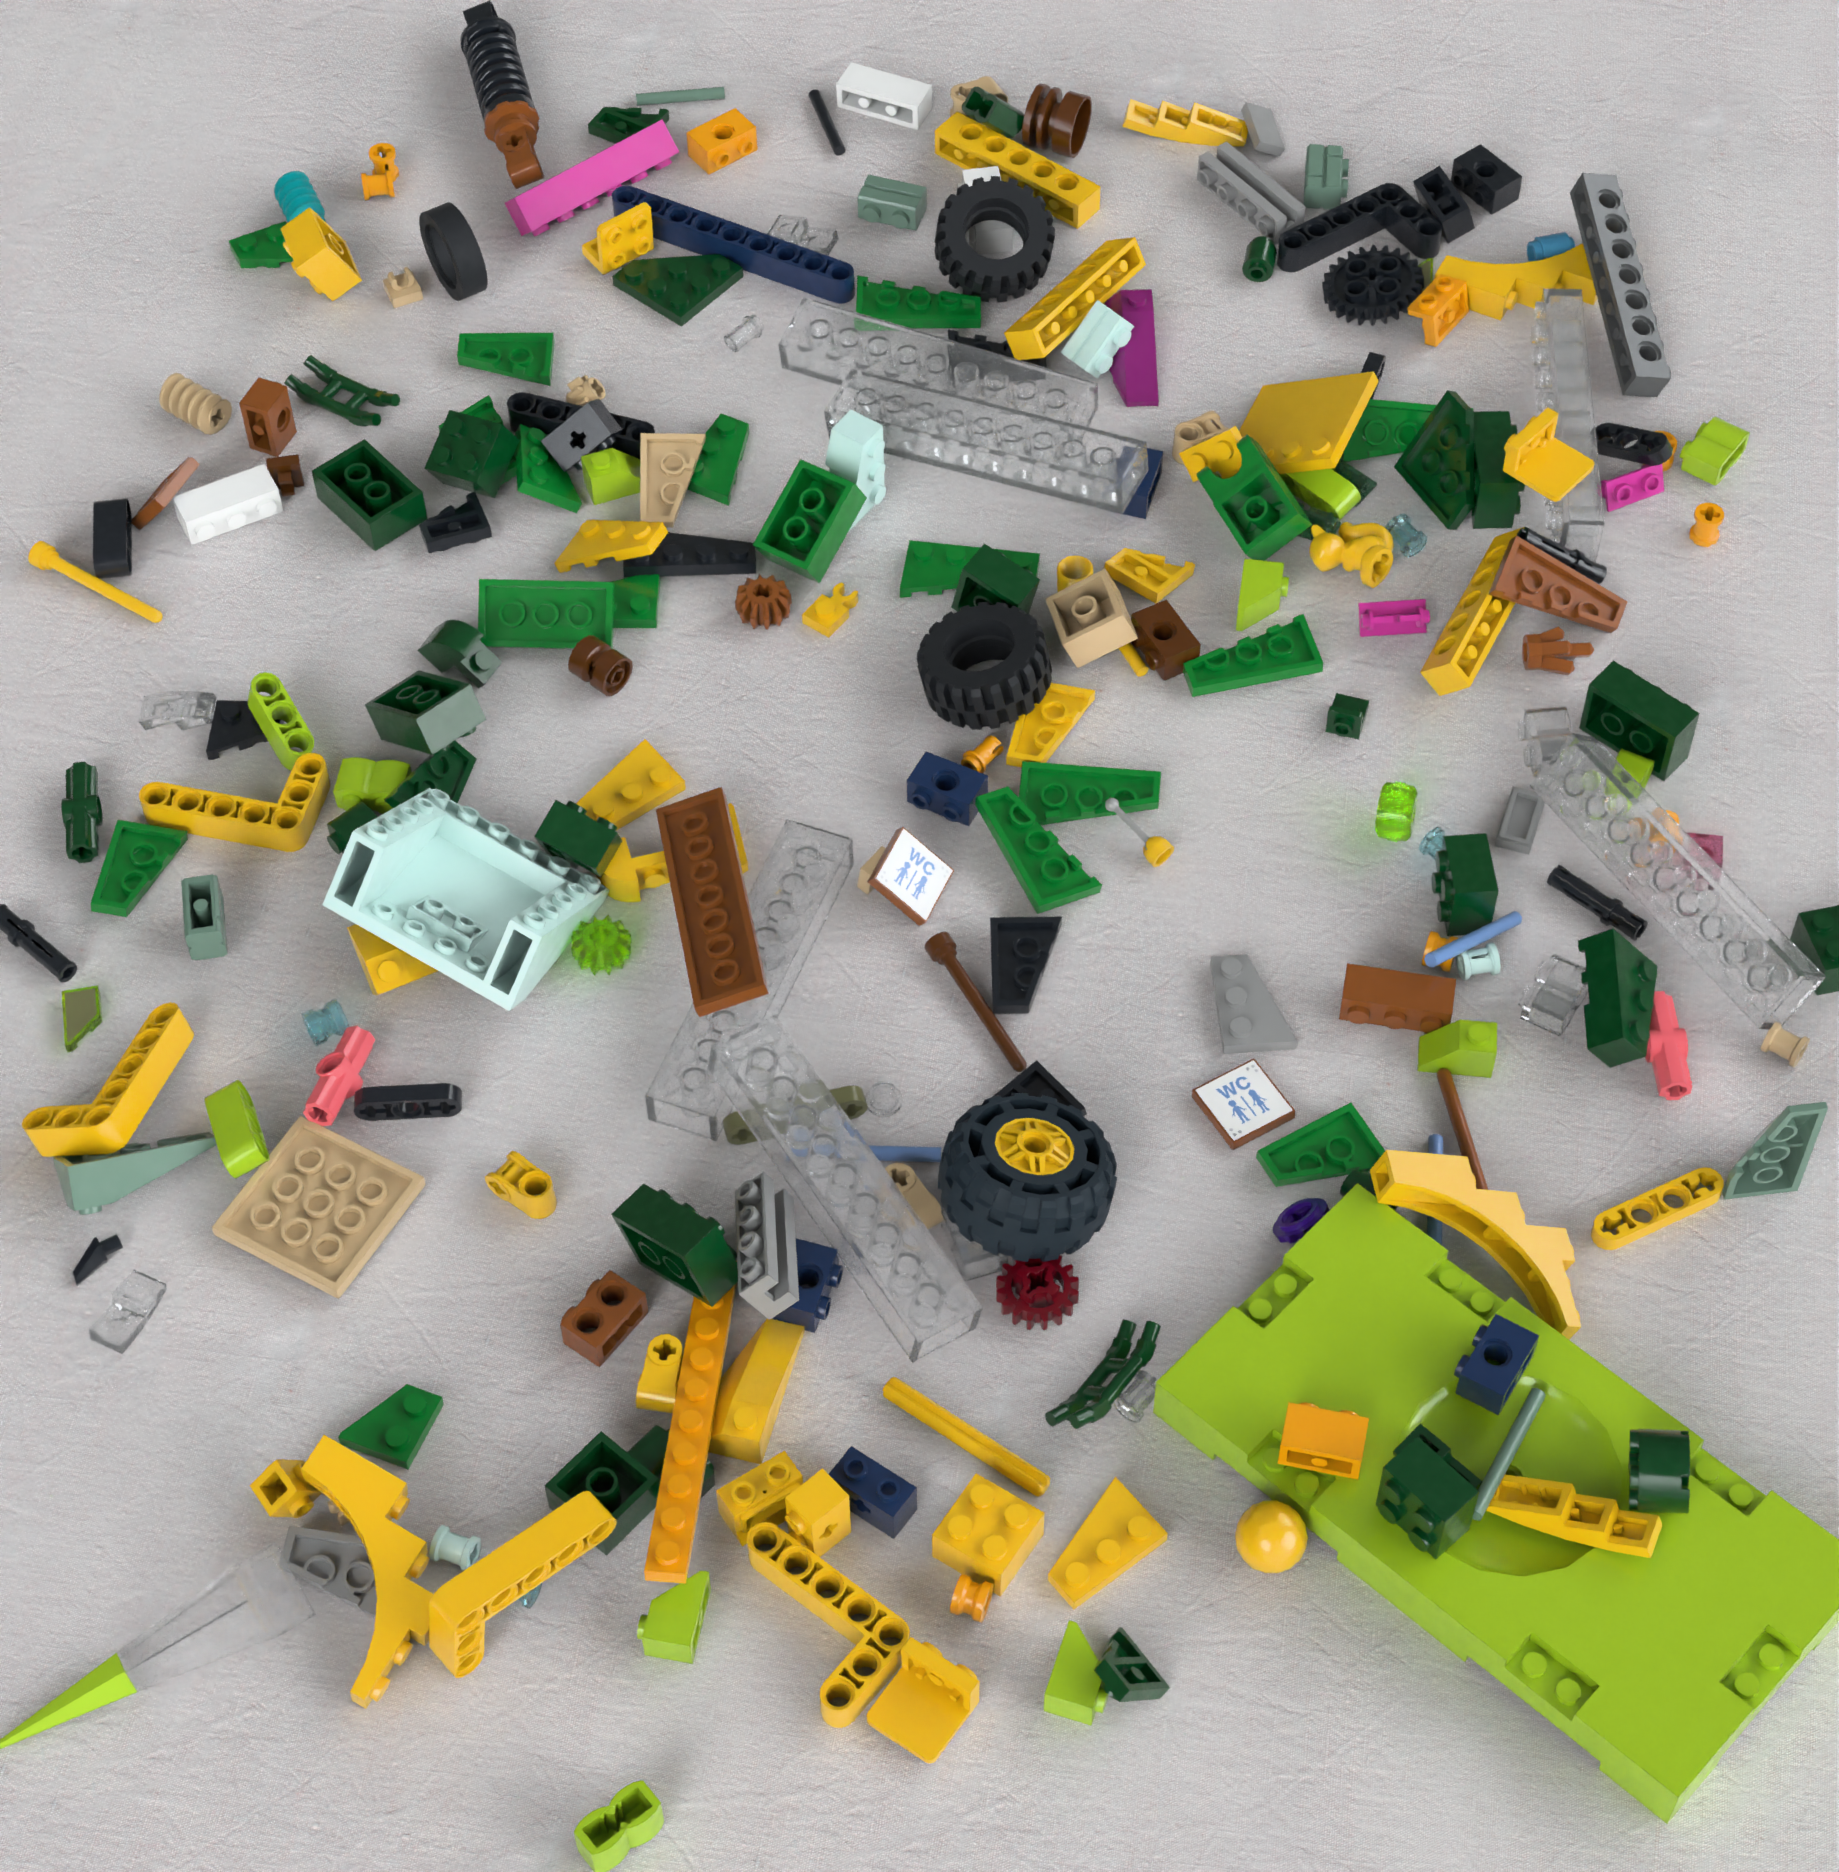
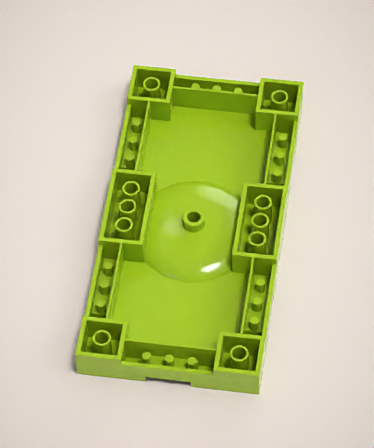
M1357 1183L1284 1255L1283 1264L1238 1308L1232 1306L1156 1381L1153 1413L1209 1458L1214 1460L1217 1456L1220 1457L1272 1500L1290 1505L1299 1513L1308 1529L1338 1552L1337 1560L1464 1662L1469 1657L1599 1760L1601 1762L1599 1766L1600 1771L1668 1824L1717 1766L1722 1755L1810 1651L1816 1649L1839 1621V1539L1773 1490L1767 1496L1704 1450L1702 1448L1704 1439L1515 1299L1510 1297L1505 1302L1447 1259L1449 1250L1388 1205L1378 1203L1376 1196ZM1495 1314L1539 1335L1534 1356L1499 1416L1456 1394L1459 1378L1454 1376L1455 1369L1464 1354L1471 1356L1476 1348L1472 1346V1342L1478 1329L1482 1324L1488 1327ZM1487 1360L1492 1365H1501L1495 1360ZM1532 1388L1542 1390L1546 1397L1505 1473L1506 1475L1572 1483L1577 1494L1616 1499L1619 1510L1631 1511L1629 1510L1630 1475L1628 1472L1630 1429L1689 1431V1513L1640 1512L1659 1515L1662 1523L1651 1558L1565 1540L1486 1511L1481 1520L1472 1519L1470 1529L1440 1557L1434 1559L1427 1551L1422 1552L1417 1549L1402 1528L1396 1523H1389L1380 1514L1376 1506L1383 1467L1395 1457L1393 1451L1421 1423L1451 1448V1455L1483 1481ZM1288 1402L1295 1404L1312 1403L1321 1409L1336 1412L1348 1410L1357 1413L1359 1416L1369 1418L1358 1480L1278 1464Z

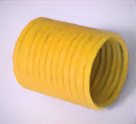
M1076 555L1062 559L1057 565V592L1093 575L1092 563L1087 558Z

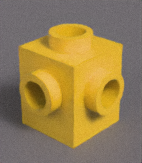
M276 1459L249 1485L270 1517H302L314 1507L313 1502L322 1494L304 1480L301 1469L305 1464L303 1460Z

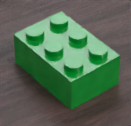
M800 459L753 546L767 560L820 584L867 497L855 483Z

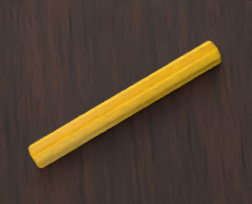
M892 1377L885 1384L883 1396L1027 1491L1041 1497L1048 1489L1050 1477L902 1380Z

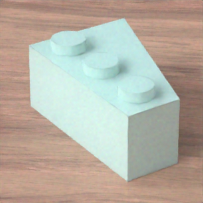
M850 410L831 429L825 465L830 467L829 472L855 483L867 497L850 530L875 504H879L883 500L886 493L884 482L885 442L883 441V425L853 410Z

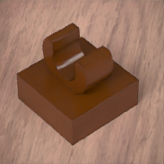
M299 454L266 459L267 469L278 490L281 489L282 497L295 495L294 487L304 486Z

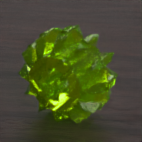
M1396 781L1395 783L1386 782L1382 786L1375 821V831L1378 837L1395 842L1407 841L1411 837L1418 801V792L1415 786Z
M593 914L591 923L580 921L579 930L573 931L571 936V952L574 960H578L581 970L590 968L595 976L599 970H605L610 975L612 967L623 969L624 960L630 959L632 953L630 945L632 940L629 930L625 929L622 920L612 922L609 914L603 920H598Z

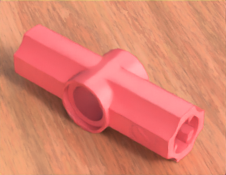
M1654 991V1005L1649 1030L1650 1036L1645 1059L1647 1063L1652 1062L1659 1096L1665 1097L1666 1100H1680L1683 1096L1690 1094L1692 1090V1081L1686 1060L1688 1055L1687 1034L1684 1028H1679L1672 996L1665 994V991Z
M358 1026L347 1027L334 1052L326 1055L319 1061L315 1070L320 1078L308 1098L303 1111L308 1121L321 1126L332 1125L344 1101L354 1096L355 1092L361 1089L363 1079L359 1073L375 1042V1038L370 1031L363 1030Z

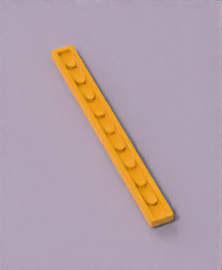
M737 1283L713 1307L693 1297L644 1569L646 1581L684 1584L687 1581Z

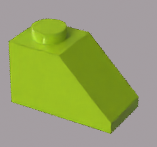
M614 448L581 456L584 484L594 505L640 493V459Z
M1244 559L1236 631H1244L1279 610L1280 596L1287 597L1289 577H1283L1284 563Z
M1460 1019L1420 1036L1418 1041L1417 1071L1437 1073L1440 1069L1446 1068L1452 1075L1491 1078L1497 1054V1023Z
M701 1570L687 1578L686 1584L679 1583L651 1600L648 1615H641L637 1629V1639L642 1640L645 1656L693 1664L711 1593L709 1572Z
M1070 1620L1044 1694V1711L1091 1726L1095 1713L1104 1712L1109 1695L1102 1687L1103 1681L1094 1671L1098 1662L1096 1655L1079 1625Z

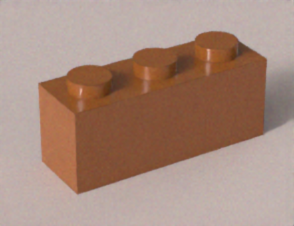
M1347 963L1339 1019L1355 1024L1367 1023L1386 1026L1391 1029H1408L1422 1031L1426 1034L1451 1023L1456 979Z

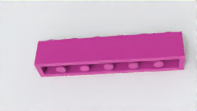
M662 119L504 204L521 236L532 232L535 237L549 230L548 223L552 220L557 219L558 223H561L575 215L573 209L581 205L583 210L599 203L600 201L597 196L604 192L610 197L616 188L622 186L621 183L630 179L632 184L648 176L647 169L654 166L656 171L671 164L670 157L679 153V150Z

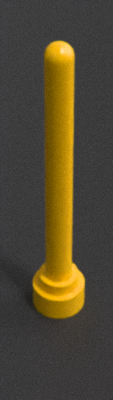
M38 541L31 548L28 555V561L31 565L41 570L55 569L153 623H159L162 620L163 615L159 610L60 558L55 547L44 541Z

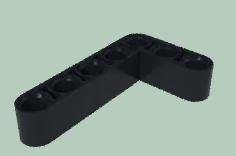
M1385 183L1281 234L1278 244L1277 266L1285 272L1300 271L1383 229L1392 234L1416 257L1432 259L1439 253L1443 228L1440 221L1402 187L1393 183Z

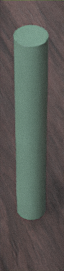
M724 87L636 94L637 106L725 99Z

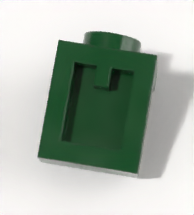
M1336 693L1333 704L1328 710L1325 732L1359 740L1368 712L1369 700Z

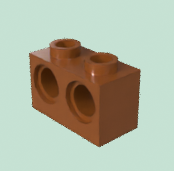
M609 1270L601 1280L596 1279L589 1286L586 1296L576 1307H570L562 1317L560 1327L563 1343L600 1368L648 1314L646 1293ZM615 1300H616V1301H621L620 1303H618V1304H616V1305H608V1304H607V1303H609V1302H611V1301H615ZM587 1328H596L593 1332H582Z

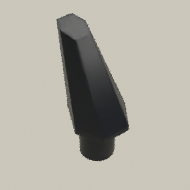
M117 1234L101 1242L98 1241L97 1237L92 1240L73 1271L77 1286L108 1262L107 1255L123 1248Z

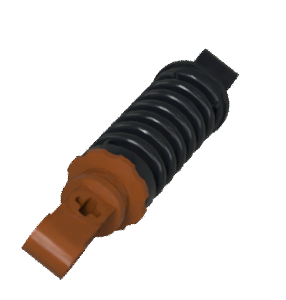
M488 0L463 11L467 26L461 34L460 45L467 60L484 120L485 135L505 155L506 168L515 189H519L544 179V174L534 148L540 118L532 102L533 100L516 45L514 29L506 20L497 16L491 0Z

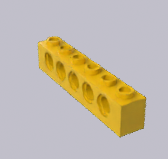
M955 112L935 130V154L965 170L998 166L1001 181L1008 182L1009 178L1017 180V186L1024 188L1025 185L1029 186L1034 190V198L1041 196L1045 201V211L1049 210L1052 216L1077 229L1100 209L1101 186L959 112Z
M1135 237L1105 241L1004 332L1016 361L1045 358L1081 324L1097 300L1104 304L1146 265Z
M1521 528L1494 537L1420 671L1439 696L1471 686L1515 605L1514 602L1489 595V591L1509 541L1517 535Z

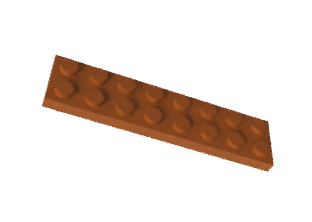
M719 787L656 809L693 1004L698 1016L702 1017L769 994L727 798L723 788Z

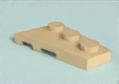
M641 433L640 521L663 522L666 528L674 527L705 443L706 434Z

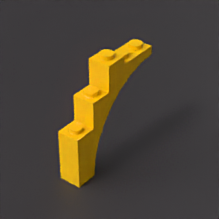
M1583 243L1553 257L1514 264L1475 262L1446 255L1434 277L1435 279L1438 275L1442 274L1467 281L1469 310L1500 321L1507 310H1513L1516 303L1548 313L1554 302L1558 303L1562 295L1594 305L1597 300Z
M1386 1150L1370 1169L1378 1203L1411 1209L1431 1216L1460 1231L1482 1247L1509 1273L1523 1291L1540 1319L1567 1339H1571L1581 1328L1580 1315L1576 1310L1571 1293L1570 1280L1566 1275L1568 1268L1575 1262L1574 1249L1570 1244L1566 1228L1526 1225L1523 1209H1521L1517 1192L1476 1189V1179L1466 1156Z
M323 1435L301 1468L303 1478L327 1496L350 1521L366 1549L375 1578L377 1603L374 1633L366 1661L350 1690L352 1701L366 1709L372 1699L378 1702L387 1690L390 1679L386 1677L394 1664L401 1666L408 1657L413 1647V1644L409 1642L412 1638L423 1646H426L429 1641V1602L433 1593L412 1582L410 1579L412 1577L418 1579L421 1576L430 1558L426 1556L428 1553L426 1541L391 1521L392 1518L399 1520L409 1505L410 1499L407 1498V1483Z

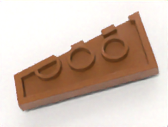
M1517 535L1509 541L1489 591V595L1608 633L1618 629L1628 602Z

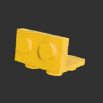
M643 202L600 224L596 230L597 237L582 245L583 255L603 275L654 249L651 207L646 202Z
M1547 407L1540 415L1533 416L1527 422L1525 428L1518 434H1513L1509 437L1504 446L1506 455L1503 471L1551 501L1557 502L1593 471L1594 461L1554 437L1559 413Z
M910 1637L901 1649L902 1667L867 1712V1723L924 1762L934 1763L979 1703L980 1681L977 1680L975 1673L965 1665H954L943 1658L940 1650L931 1643L923 1642L921 1644Z

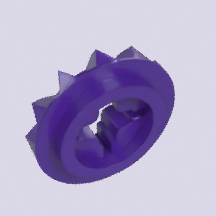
M1307 1198L1287 1207L1273 1225V1233L1279 1242H1289L1292 1244L1301 1239L1330 1211L1326 1201L1321 1198Z

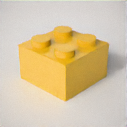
M310 207L280 228L285 238L283 246L294 260L291 262L292 268L301 278L306 276L313 289L319 295L324 293L329 299L334 301L362 281L346 241Z
M976 1473L932 1534V1557L961 1574L971 1576L972 1580L977 1583L984 1581L993 1583V1593L1001 1597L1044 1535V1512Z

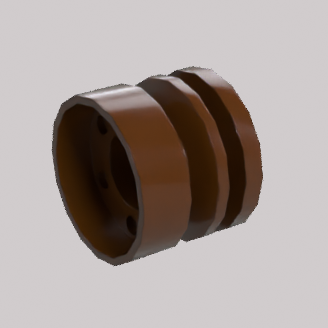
M1039 83L1033 90L1026 107L1022 126L1023 144L1030 147L1037 145V148L1045 150L1051 143L1054 153L1075 158L1083 146L1090 125L1092 113L1091 97L1072 91L1067 92L1063 97L1060 88L1053 87L1051 89L1050 86Z

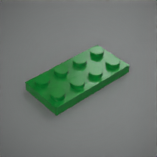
M479 579L478 630L484 634L480 641L486 647L574 649L583 638L594 635L613 649L615 583Z

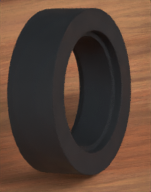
M447 202L422 212L419 217L422 241L429 261L448 294L454 300L460 301L486 290L488 278L485 262L475 235L460 210L454 204Z

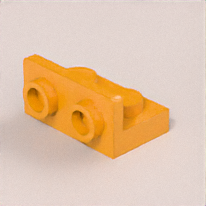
M1440 274L1407 308L1408 315L1423 319L1422 329L1424 330L1425 344L1437 347L1469 312L1467 281Z

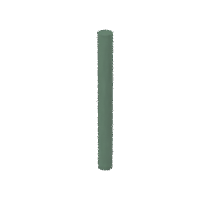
M1532 1388L1478 1489L1479 1495L1472 1519L1479 1521L1486 1512L1546 1397L1542 1390Z

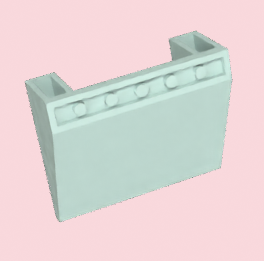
M428 788L352 832L323 906L510 1011L525 1000L604 903L609 889L602 885L597 877L581 873L570 867L571 865L567 860L557 856L552 857L541 851L539 845L535 842L516 837L510 833L506 826L495 822L491 823L482 818L474 808L461 806L450 800L449 795L445 792Z

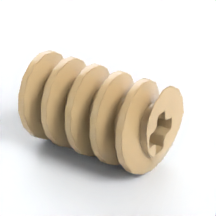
M181 373L171 374L162 385L159 396L161 408L168 413H172L176 418L182 419L185 423L191 424L194 428L200 429L203 433L209 435L219 432L228 423L232 407L227 399H222L220 395L213 394L211 390L203 388L198 383H194L190 378H185Z

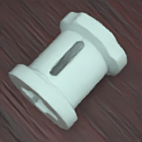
M1493 942L1487 943L1484 948L1467 950L1457 955L1456 966L1460 978L1463 981L1469 980L1471 975L1488 972L1491 975H1498L1500 973V957L1496 945Z
M441 1525L432 1539L429 1558L433 1561L443 1559L460 1565L461 1570L464 1571L477 1561L481 1548V1538L477 1536L467 1538L450 1532L448 1526Z

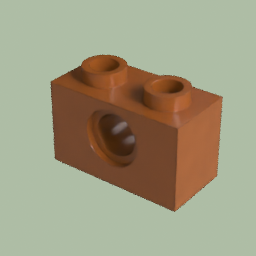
M258 377L239 402L250 449L278 457L297 432L287 386Z

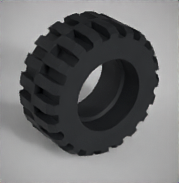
M991 176L990 181L984 182V179L981 177L974 179L970 187L968 184H963L957 188L956 195L951 194L945 201V207L941 209L938 216L934 241L936 260L940 261L939 269L942 275H949L948 283L955 289L959 286L962 287V294L978 295L983 302H989V298H997L998 303L1007 302L1009 295L1017 299L1024 295L1025 288L1032 290L1038 285L1039 278H1043L1054 246L1055 228L1052 226L1053 217L1049 210L1045 211V201L1041 196L1034 198V190L1029 186L1025 185L1024 188L1017 186L1018 181L1009 178L1008 182L1000 181V176ZM987 220L1001 221L1010 225L1018 232L1022 238L1023 247L1011 257L990 259L975 252L968 244L965 234L969 228L979 222Z
M980 602L978 606L970 607L966 605L960 607V611L954 614L951 611L943 616V621L940 623L936 621L930 627L929 634H925L917 652V667L928 704L943 720L951 721L953 725L961 728L968 725L972 730H982V727L990 726L991 729L999 728L1002 723L1009 722L1011 724L1018 721V716L1029 714L1035 708L1034 704H1039L1046 695V691L1052 681V666L1044 633L1037 620L1032 615L1025 614L1024 610L1016 606L1009 608V605L1006 603L996 602V605H990L988 602ZM1004 660L1000 664L986 670L966 671L980 662Z

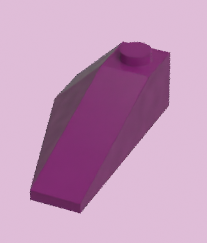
M1152 289L1120 290L1110 297L1104 305L1134 325V328L1131 330L1129 342L1125 346L1120 347L1112 357L1113 363L1109 371L1113 376V383L1126 407L1158 406Z

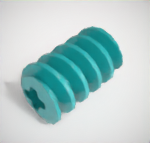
M291 171L278 179L274 187V194L283 214L286 216L287 222H290L309 207L326 222L324 207L321 205L305 173Z

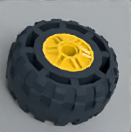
M1011 1093L1010 1097L1003 1098L997 1095L985 1099L982 1105L972 1106L956 1121L953 1131H949L939 1165L938 1189L942 1190L940 1201L949 1220L952 1223H956L959 1227V1233L970 1242L976 1241L981 1244L983 1250L998 1256V1253L1012 1257V1260L1028 1262L1029 1259H1040L1044 1262L1055 1260L1064 1252L1068 1255L1079 1250L1083 1245L1090 1242L1094 1232L1101 1230L1108 1216L1116 1187L1117 1177L1115 1174L1117 1163L1110 1143L1104 1138L1102 1129L1093 1120L1089 1122L1084 1117V1112L1074 1106H1066L1057 1102L1056 1098L1045 1095L1035 1097L1028 1096V1093Z

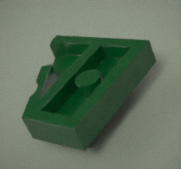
M603 107L588 123V131L591 135L616 144L662 119L666 124L669 121V110L659 109V114H642L641 108L620 109L618 107Z
M1119 1627L1108 1639L1094 1669L1103 1681L1102 1687L1104 1691L1118 1702L1160 1699L1170 1689L1169 1685L1126 1631Z

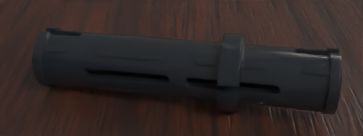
M1528 527L1521 528L1517 533L1518 537L1597 584H1601L1606 577L1607 568L1589 560L1583 552L1577 549H1568Z
M1558 865L1550 873L1547 879L1548 885L1561 891L1584 908L1593 912L1604 925H1612L1634 941L1644 933L1648 922L1625 908L1623 902L1619 899H1611L1589 883L1572 874L1562 865Z
M0 904V930L8 936V941L15 947H22L36 961L54 974L60 982L69 981L77 972V965L39 935L30 921L20 919L8 906Z

